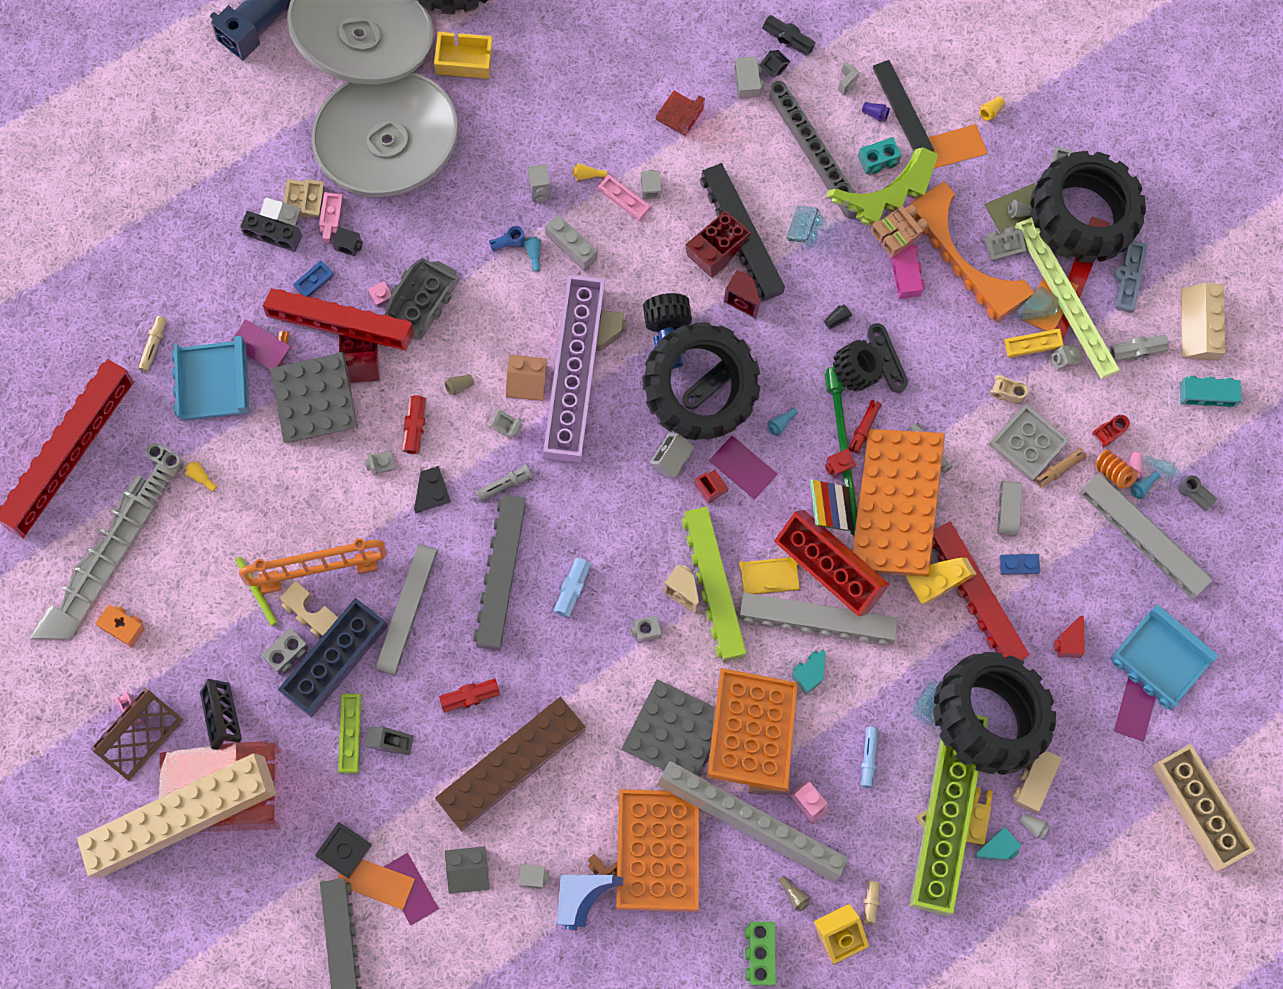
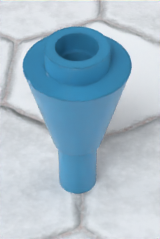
M536 236L526 238L527 241L523 242L530 260H532L533 271H540L539 259L542 240Z
M792 408L786 414L769 420L767 422L768 431L772 435L780 436L790 422V419L798 414V411Z
M1155 471L1149 477L1134 482L1130 486L1132 496L1144 499L1153 483L1160 478V474Z

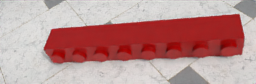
M271 288L263 304L266 317L407 351L414 335L412 322L406 319H396L389 315H380L369 310H359L352 306L347 307L336 302L322 301L319 298H310L299 293L286 292L282 289Z
M950 521L934 529L932 549L935 548L939 554L937 555L939 562L967 558L977 574L957 586V592L962 599L966 600L969 613L976 617L979 630L986 634V641L991 649L994 648L996 652L1003 653V658L1014 656L1022 661L1030 655L952 522Z

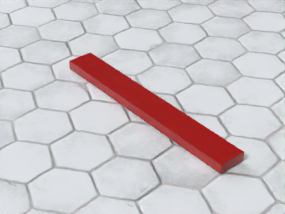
M1092 216L1089 225L1107 227L1109 222ZM1076 257L1068 280L1079 285L1076 294L1080 299L1094 262H1077ZM1064 314L1055 328L1060 329L1062 340H1064L1070 325Z

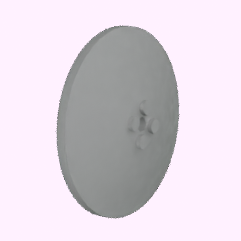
M291 0L288 9V30L297 50L319 70L344 81L359 84H383L399 80L419 68L425 61L431 48L433 25L429 12L419 4V0Z
M414 72L399 80L383 84L344 83L322 104L312 128L313 152L324 174L333 183L346 191L369 197L399 195L425 184L446 165L455 149L458 138V120L449 96L431 79ZM387 138L392 139L391 142H389V143H384V140H385V139H387Z

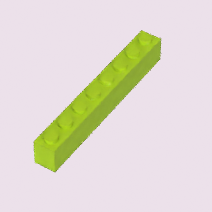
M708 507L685 511L682 525L684 530H688L689 536H686L688 547L693 549L694 554H691L693 566L697 565L698 568L696 573L698 584L702 583L703 591H701V597L703 602H707L708 609L705 610L707 620L712 621L713 628H710L712 639L717 640L718 646L715 647L716 655L718 658H721L722 663L744 658L746 650Z

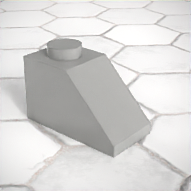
M265 198L260 215L296 226L301 208Z

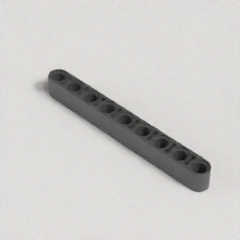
M782 81L773 82L770 88V100L827 189H839L848 193H855L787 85ZM830 177H834L837 180H831ZM838 205L847 218H856L857 212L848 210V207L845 205Z

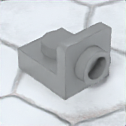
M390 450L371 455V452L367 453L368 459H365L367 470H372L373 475L395 470Z

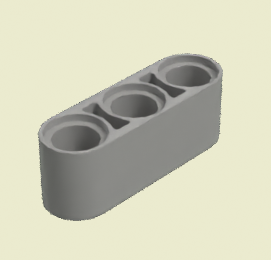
M1002 480L1000 484L1002 493L999 494V507L1001 508L998 511L997 525H999V529H997V534L1017 536L1020 526L1022 483Z

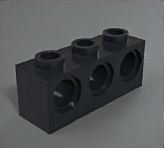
M250 211L246 212L240 225L244 236L296 252L302 237L299 227Z

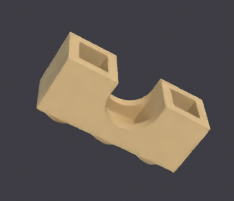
M295 581L280 597L283 603L281 607L288 613L294 612L297 615L295 619L303 626L305 624L309 625L312 628L310 632L317 638L322 637L338 617L325 606L317 613L307 612L306 604L312 596Z

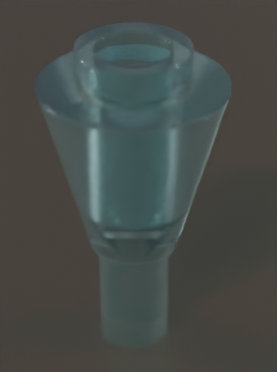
M1144 455L1142 462L1153 466L1155 470L1167 479L1170 476L1174 477L1178 469L1175 466L1176 462L1154 459L1147 455Z

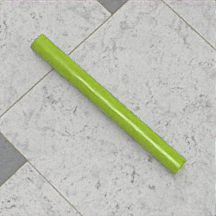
M238 557L235 560L240 569L247 566L243 557ZM249 586L271 627L278 624L259 587Z

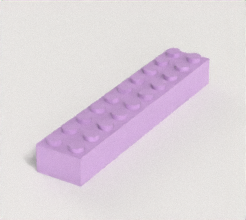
M568 275L544 442V459L575 463L582 462L605 279Z

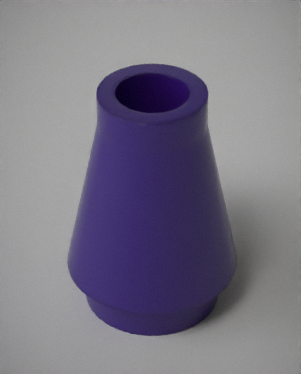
M865 101L862 112L879 122H885L890 108L886 107V104Z

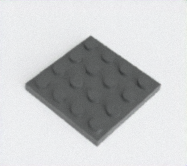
M341 352L270 368L284 443L358 428L345 353Z
M656 679L621 749L663 771L671 761L698 776L711 747L715 707Z

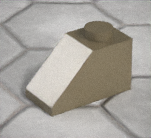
M601 311L596 351H602L619 339L622 331H626L627 320H624V313Z

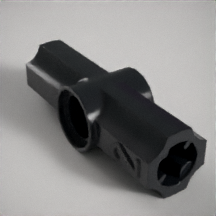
M772 15L767 17L762 27L763 30L778 38L779 43H784L788 48L793 47L806 56L810 54L816 43L800 33L796 25L792 23L785 24Z

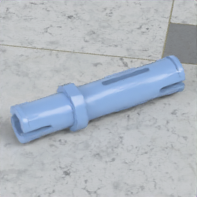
M866 727L864 759L861 764V786L864 788H873L874 771L877 770L875 759L879 729L876 727Z

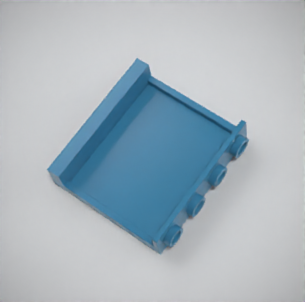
M235 336L234 341L188 347H179L177 343L174 344V350L172 351V359L175 362V368L172 369L175 380L173 394L176 397L174 413L181 421L249 414L246 341L242 336Z
M1157 604L1110 659L1116 668L1128 674L1130 680L1135 683L1138 682L1144 687L1143 690L1148 695L1158 699L1162 707L1172 710L1219 655Z

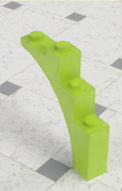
M923 147L915 149L910 162L903 172L892 183L881 190L873 193L858 194L832 189L828 190L826 198L831 199L833 204L845 205L848 207V210L857 212L856 218L861 220L862 224L871 226L876 221H880L883 210L889 212L898 210L904 204L906 196L917 198L925 195L938 154Z

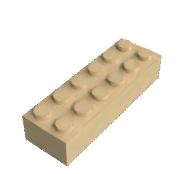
M1192 744L1151 766L1215 872L1256 850Z

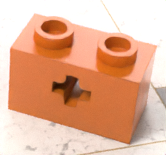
M109 604L95 624L103 631L132 648L145 629L141 624L143 621L134 615L129 617L125 614L126 610L116 605L113 607ZM119 622L125 623L124 627L118 626Z

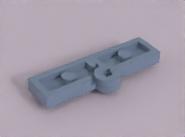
M1133 241L1126 249L1123 266L1118 267L1114 273V278L1120 282L1115 309L1131 313L1135 311L1147 244Z

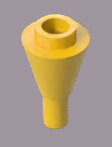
M581 163L573 166V177H576V181L595 177L606 178L607 170H596Z
M192 461L186 466V476L204 484L211 492L217 488L209 479L199 461L195 463Z

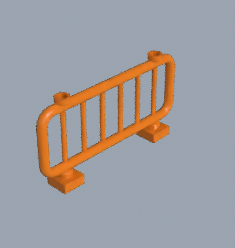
M358 538L353 544L266 562L263 559H257L254 564L242 567L239 570V576L245 585H260L262 594L281 591L280 581L356 565L359 574L377 571L376 561L384 559L388 552L382 540L364 541ZM377 547L379 550L378 553H375L374 550L364 552V549ZM354 551L361 552L355 554V558L346 559L344 553ZM341 555L342 561L327 563L325 557ZM321 559L323 563L322 565L307 567L305 562ZM301 563L303 569L288 571L285 566ZM281 567L284 573H279L278 570L266 572L267 569ZM262 571V574H258L259 578H250L248 575L249 573Z

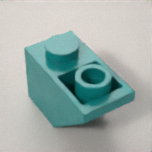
M824 649L819 653L817 650L808 656L809 661L804 665L801 662L793 668L794 673L791 677L795 682H798V686L806 695L823 681L826 654Z

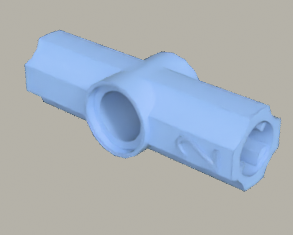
M575 558L570 573L562 584L561 594L554 609L555 613L563 617H570L576 600L580 598L581 590L583 591L584 581L590 570L591 563L581 558Z

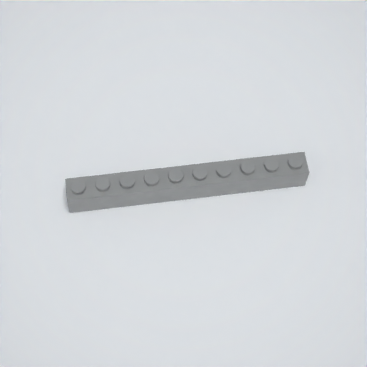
M671 761L666 766L657 783V786L832 882L840 877L846 865L847 857Z

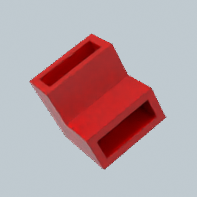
M716 470L709 474L705 472L697 477L695 481V486L708 504L728 492L729 489Z

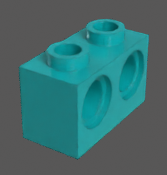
M893 137L862 147L858 153V158L866 174L879 173L886 167L894 168L899 164L902 156ZM868 159H874L876 162H871Z

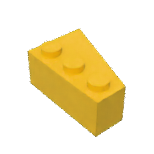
M957 558L930 564L929 577L905 576L921 604H929L977 574L967 558Z

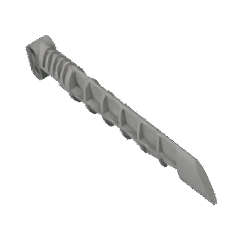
M151 443L147 446L146 454L156 464V467L147 481L136 475L127 490H123L117 510H110L115 516L109 532L101 528L98 529L99 532L106 536L93 550L88 547L86 548L90 553L73 568L74 571L68 587H61L66 593L60 609L52 605L48 607L32 632L31 639L69 640L73 637L155 507L154 503L159 501L157 498L163 495L161 492L166 490V484H170V478H173L176 473L183 469L184 463L177 453L159 443ZM155 451H161L157 457H153ZM177 459L175 465L169 466L171 460Z

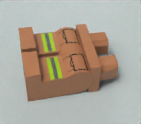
M902 205L898 210L892 212L881 221L878 220L872 224L871 233L880 244L882 243L883 248L891 258L920 239L922 233L928 227V223L924 218L917 222L913 219L918 213L914 205L906 208Z

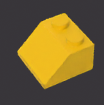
M850 903L814 921L817 933L833 965L869 947L860 917Z

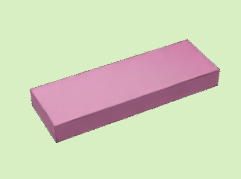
M609 174L597 186L600 192L638 221L651 209L649 204Z

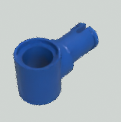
M512 226L507 233H504V236L489 240V243L494 252L507 246L523 247V242L527 241V237L521 227ZM515 235H521L520 238L513 239Z

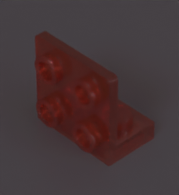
M672 91L655 119L686 137L704 110L705 98L699 95L696 101H692L682 94Z

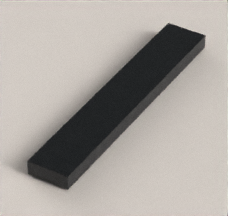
M890 60L873 65L872 69L913 152L915 149L922 147L934 152V148Z

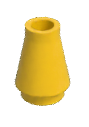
M997 96L995 99L983 104L979 110L980 116L986 121L993 120L1005 104L1004 99Z

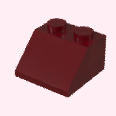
M736 270L726 287L723 302L756 319L761 302L754 280L748 273Z

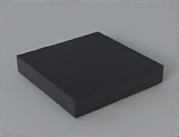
M338 822L315 856L349 879L372 847V844Z

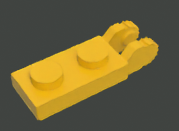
M976 787L966 842L984 846L993 791L987 790L985 804H980L978 800L981 791L979 787Z

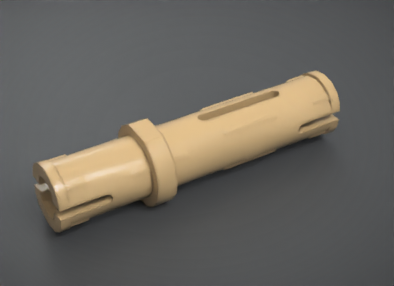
M156 316L153 327L148 332V341L138 369L141 371L149 372L159 341L163 339L162 333L167 319L164 317Z

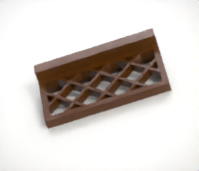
M145 687L90 749L129 781L183 719ZM155 700L159 704V713L148 714V705ZM163 715H172L176 718L171 726H163ZM160 716V727L149 728V717ZM139 717H145L146 728L135 729L134 721ZM160 730L161 737L159 740L150 742L149 731ZM146 731V742L135 743V732ZM132 732V743L121 744L120 737L123 733ZM147 745V753L142 757H136L135 746ZM132 747L133 757L121 759V748ZM118 748V759L109 760L104 755L109 749ZM133 761V769L128 774L122 771V762Z

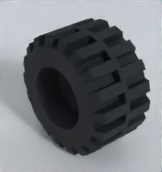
M665 293L651 297L643 303L645 325L650 331L659 332L665 328H675L676 330L692 323L690 302L686 295Z
M856 340L838 350L833 358L835 360L833 362V367H835L834 373L837 374L838 381H841L844 387L847 386L848 390L856 392L879 382V379L883 376L884 368L882 366L884 363L881 360V354L877 352L878 349L874 348L870 342L867 343L866 340Z

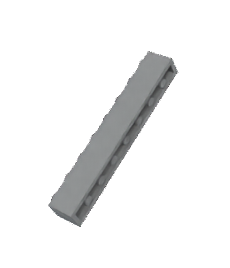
M1098 473L1080 491V494L1192 600L1212 581L1207 571L1200 569L1192 557L1186 556L1181 551L1180 546L1169 540L1163 530L1158 529L1152 524V520L1148 516L1143 515L1134 503L1129 502L1119 489H1115L1107 477L1101 476Z
M743 593L739 619L743 620L746 624L760 622L765 627L778 625L784 630L796 628L808 634L815 631L820 632V635L830 637L832 634L839 635V638L844 640H850L852 637L858 638V641L863 643L876 641L881 646H889L894 643L898 617L873 613L858 617L849 609Z

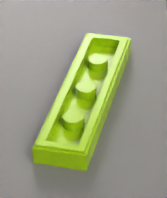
M341 694L338 773H359L361 694Z

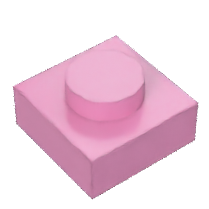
M385 281L368 289L377 307L388 302L391 298V292Z

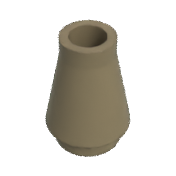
M468 374L449 377L444 383L448 394L456 395L469 386L474 385L472 375Z

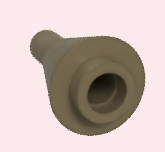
M786 876L779 879V882L786 890L794 911L798 909L799 911L804 910L810 904L808 902L810 897L792 885Z

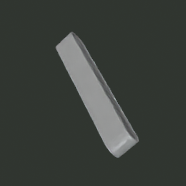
M418 544L384 641L376 670L393 675L397 674L398 670L396 668L400 666L404 654L403 648H406L410 636L409 630H412L417 616L415 613L419 610L423 598L421 595L425 592L429 581L427 577L431 575L435 563L433 560L434 557H437L438 549Z

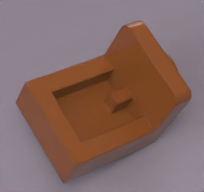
M595 854L588 859L590 863L588 868L594 875L597 873L599 875L617 874V862L607 869Z

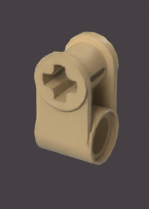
M996 375L993 389L989 392L990 396L1014 404H1021L1028 394V388L1024 383L1011 380L1002 375ZM1014 391L1021 392L1022 396H1017Z

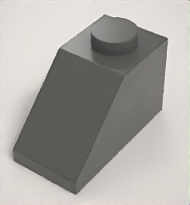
M368 727L364 747L377 751L410 755L413 735L386 727Z

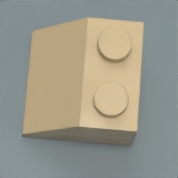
M677 565L664 582L663 592L695 614L699 600L694 575L688 567Z

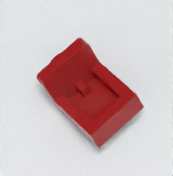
M849 449L827 457V464H825L827 473L829 475L832 474L834 479L839 474L856 467Z

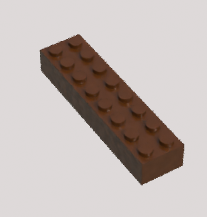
M560 696L436 796L435 799L462 832L585 732L586 727Z

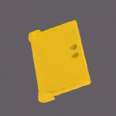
M792 557L748 562L739 561L743 592L764 594L800 590L797 571L798 563Z

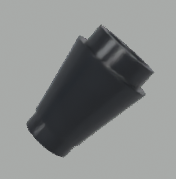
M845 304L842 306L838 305L824 320V323L830 330L849 321L852 314Z

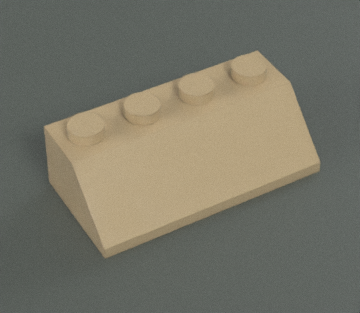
M1202 283L1181 289L1182 358L1219 361L1225 354L1224 284Z

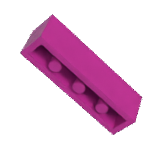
M914 242L891 258L898 299L919 297L922 291L925 290L924 279H921L920 276L922 271L921 263L917 261L918 247L914 245Z

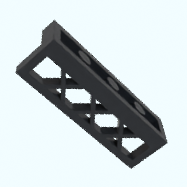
M207 679L200 691V697L211 749L219 750L224 741L240 743L242 736L230 683ZM217 688L224 689L225 693L223 694ZM221 700L228 705L227 708L220 703ZM224 714L231 719L230 722L223 717ZM228 728L234 735L227 734L226 729Z

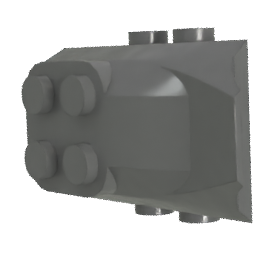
M421 258L403 272L401 282L393 287L384 315L412 322L414 330L412 339L421 340L433 321L440 317L444 304H448L451 300V293L461 278L457 277V271L439 261L430 262Z

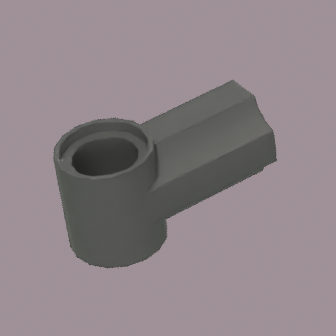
M1190 475L1178 485L1179 492L1191 498L1204 511H1207L1217 500L1212 493L1201 485V481L1197 476ZM1187 483L1191 484L1192 489L1187 486Z

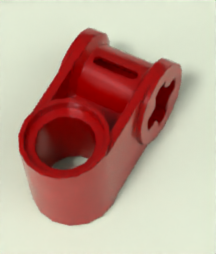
M1117 415L1095 429L1092 434L1097 436L1102 443V447L1105 448L1125 433L1130 425V421L1125 415ZM1115 423H1121L1123 429L1118 428Z

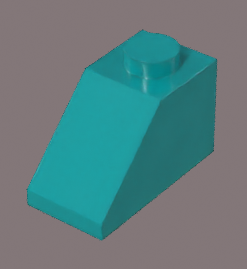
M1003 828L981 847L973 857L984 860L1004 861L1008 858L1012 860L1020 853L1018 849L1022 845L1006 828Z

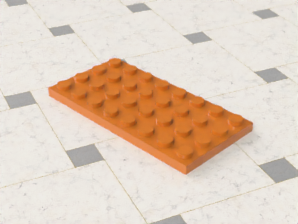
M870 429L868 432L853 552L877 573L929 577L945 433Z

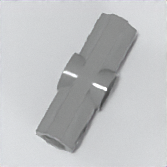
M1165 335L1150 338L1140 336L1131 339L1129 342L1111 345L1110 354L1115 362L1131 358L1138 360L1140 357L1144 359L1151 354L1168 351L1169 341Z

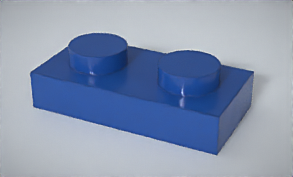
M320 261L298 279L293 286L300 294L310 297L334 276V273Z
M1039 554L1000 555L1001 575L1040 574Z

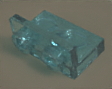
M797 206L786 237L788 241L806 243L808 248H813L814 242H816L819 227L823 223V216L818 208Z

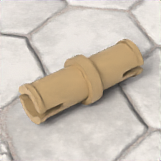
M868 881L867 895L863 903L865 905L863 923L876 924L877 907L880 906L878 897L881 883Z

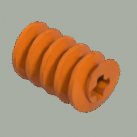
M1109 449L1102 452L1096 461L1097 471L1101 472L1121 489L1130 487L1137 479L1138 471L1134 470L1132 466H1128V463L1123 462L1122 458H1119L1116 454H1112V451Z

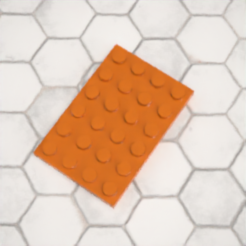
M720 669L707 771L708 778L783 792L787 791L798 682L730 669Z
M619 789L617 876L623 877V886H617L616 910L698 912L699 808L668 791Z

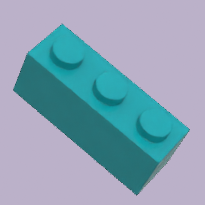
M1186 376L1180 382V404L1237 407L1241 403V380Z

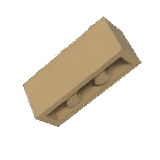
M1046 750L1038 759L1030 764L1029 769L1025 768L1020 778L1023 780L1021 787L1017 786L1014 791L1013 797L1015 801L1013 804L1034 814L1038 813L1062 758Z

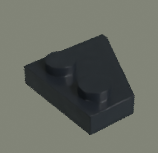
M439 466L420 471L414 506L415 514L450 503L451 501Z

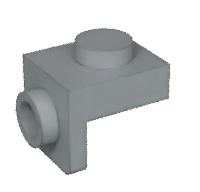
M847 62L843 64L841 70L846 76L839 83L838 91L841 94H844L847 90L850 92L855 87V82L859 75L857 69Z
M1077 345L1061 346L1050 353L1055 370L1083 363Z
M499 409L496 410L489 427L509 438L519 433L522 419H515Z

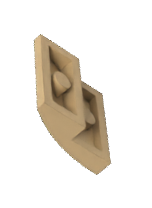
M287 179L284 203L301 208L299 217H319L324 182L306 179L305 182Z

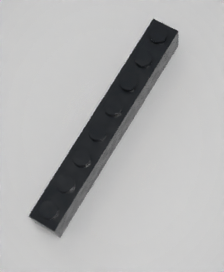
M719 163L702 170L700 183L703 189H707L708 199L711 204L714 203L717 217L726 210L751 232V235L738 252L741 265L746 266L747 273L754 280L758 296L764 302L783 294L785 285L723 164Z

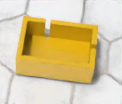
M438 32L434 61L436 75L490 78L493 51L492 36L458 33V45H455L454 33Z

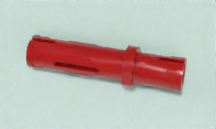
M870 401L858 429L854 431V438L848 447L849 451L854 452L855 450V453L859 454L882 406L880 402Z

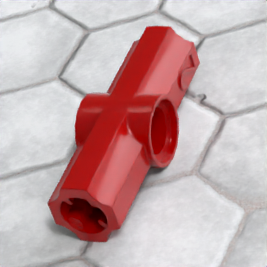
M420 395L410 396L408 413L404 420L405 435L402 450L408 454H419L421 436L424 434L426 398Z
M496 678L479 684L471 683L464 685L457 691L439 696L443 712L447 713L462 707L470 708V705L473 704L476 706L481 701L498 697L501 694Z

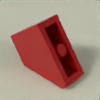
M1079 616L1054 641V651H1057V657L1081 658L1085 654L1084 616Z

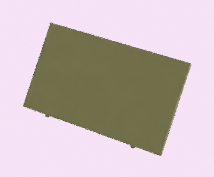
M1035 183L984 204L999 233L1004 232L1005 228L1016 226V223L1032 218L1031 215L1011 218V215L1008 213V207L1014 200L1031 206L1030 201L1032 191L1036 186Z

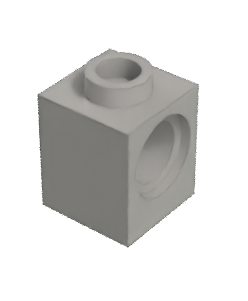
M646 170L641 172L642 199L661 198L660 171Z
M657 615L634 620L631 632L633 638L637 637L638 643L661 638ZM648 626L651 631L645 634L640 631V628Z
M521 864L518 886L543 889V884L548 883L549 872H545L544 866Z

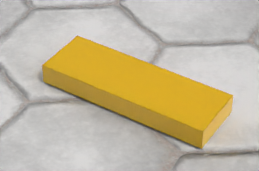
M1060 329L1004 339L1008 358L1055 350L1064 346Z

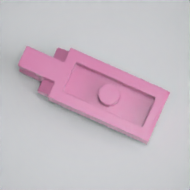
M324 192L319 222L324 243L331 244L332 235L336 234L338 230L343 194Z

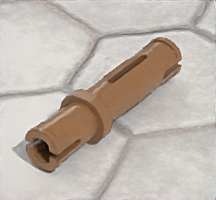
M1078 448L1056 465L1050 466L1039 477H1036L1035 481L1037 484L1042 481L1038 486L1044 488L1048 483L1057 480L1061 474L1087 457L1085 452L1079 455L1083 449Z

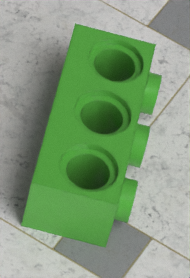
M749 922V927H745V939H749V947L745 948V959L749 960V968H746L745 972L746 981H749V986L776 985L775 922ZM760 927L764 929V938H757L755 936V928ZM757 948L765 951L764 959L756 958L755 950ZM757 969L764 970L766 974L764 980L761 981L755 977Z

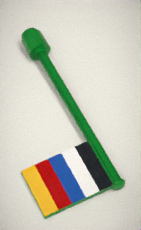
M829 367L824 374L826 390L833 395L841 452L848 449L841 394L845 387L841 381H838V376L834 373L835 367ZM851 469L843 472L845 486L810 480L816 526L850 531V534L855 536L857 507Z

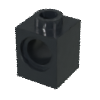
M773 50L768 52L759 65L771 77L780 76L791 61L779 50Z
M338 227L332 244L334 250L355 256L357 251H361L363 241H361L360 233Z

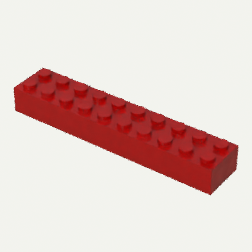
M108 358L105 363L99 366L95 377L88 381L85 391L78 395L75 405L66 412L64 420L60 425L56 426L50 440L43 444L40 454L33 458L28 471L20 476L18 485L8 493L5 503L0 505V524L4 528L23 539L134 384L132 377L125 368Z

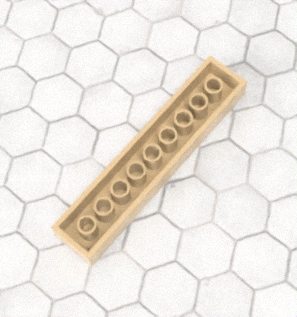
M253 753L78 837L77 841L87 875L96 878L105 877L277 795L265 757Z

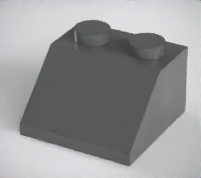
M485 846L445 850L449 894L490 890Z

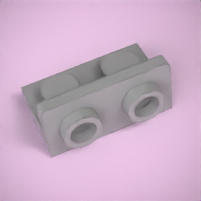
M1015 226L1005 228L1002 233H998V231L989 232L987 237L982 238V241L986 242L990 260L1026 251L1022 229H1015Z

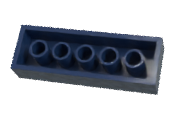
M354 598L279 687L278 691L312 718L388 627L386 621L358 599Z

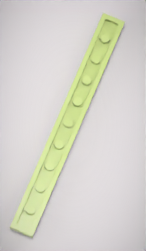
M1032 218L1016 223L1015 228L1022 229L1025 246L1100 378L1103 379L1118 373L1120 369L1052 250L1040 238V229L1035 228Z

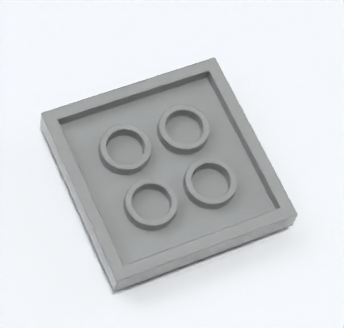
M1025 404L989 443V446L1029 480L1033 481L1068 443L1069 439L1029 405Z

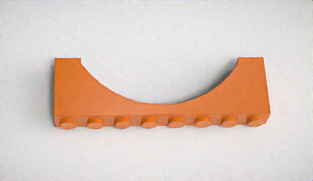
M943 181L925 193L924 196H920L909 204V206L914 205L918 212L913 219L916 222L921 218L926 220L928 227L922 234H926L929 237L932 247L937 248L941 252L942 259L946 263L949 262L953 267V273L957 277H961L965 288L973 292L977 303L985 307L989 318L998 322L1031 300L1035 292L1024 278L1021 281H1009L988 276L973 268L960 256L951 240L948 228V210L950 203L953 202L955 193Z

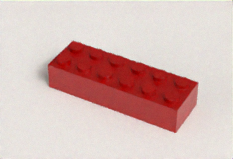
M806 510L795 511L774 540L781 549L858 617L868 614L890 585L825 527L816 526L815 518Z

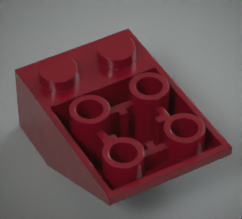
M725 210L685 244L687 256L713 278L726 267L751 235V232Z
M339 335V353H345L350 383L380 381L378 344Z

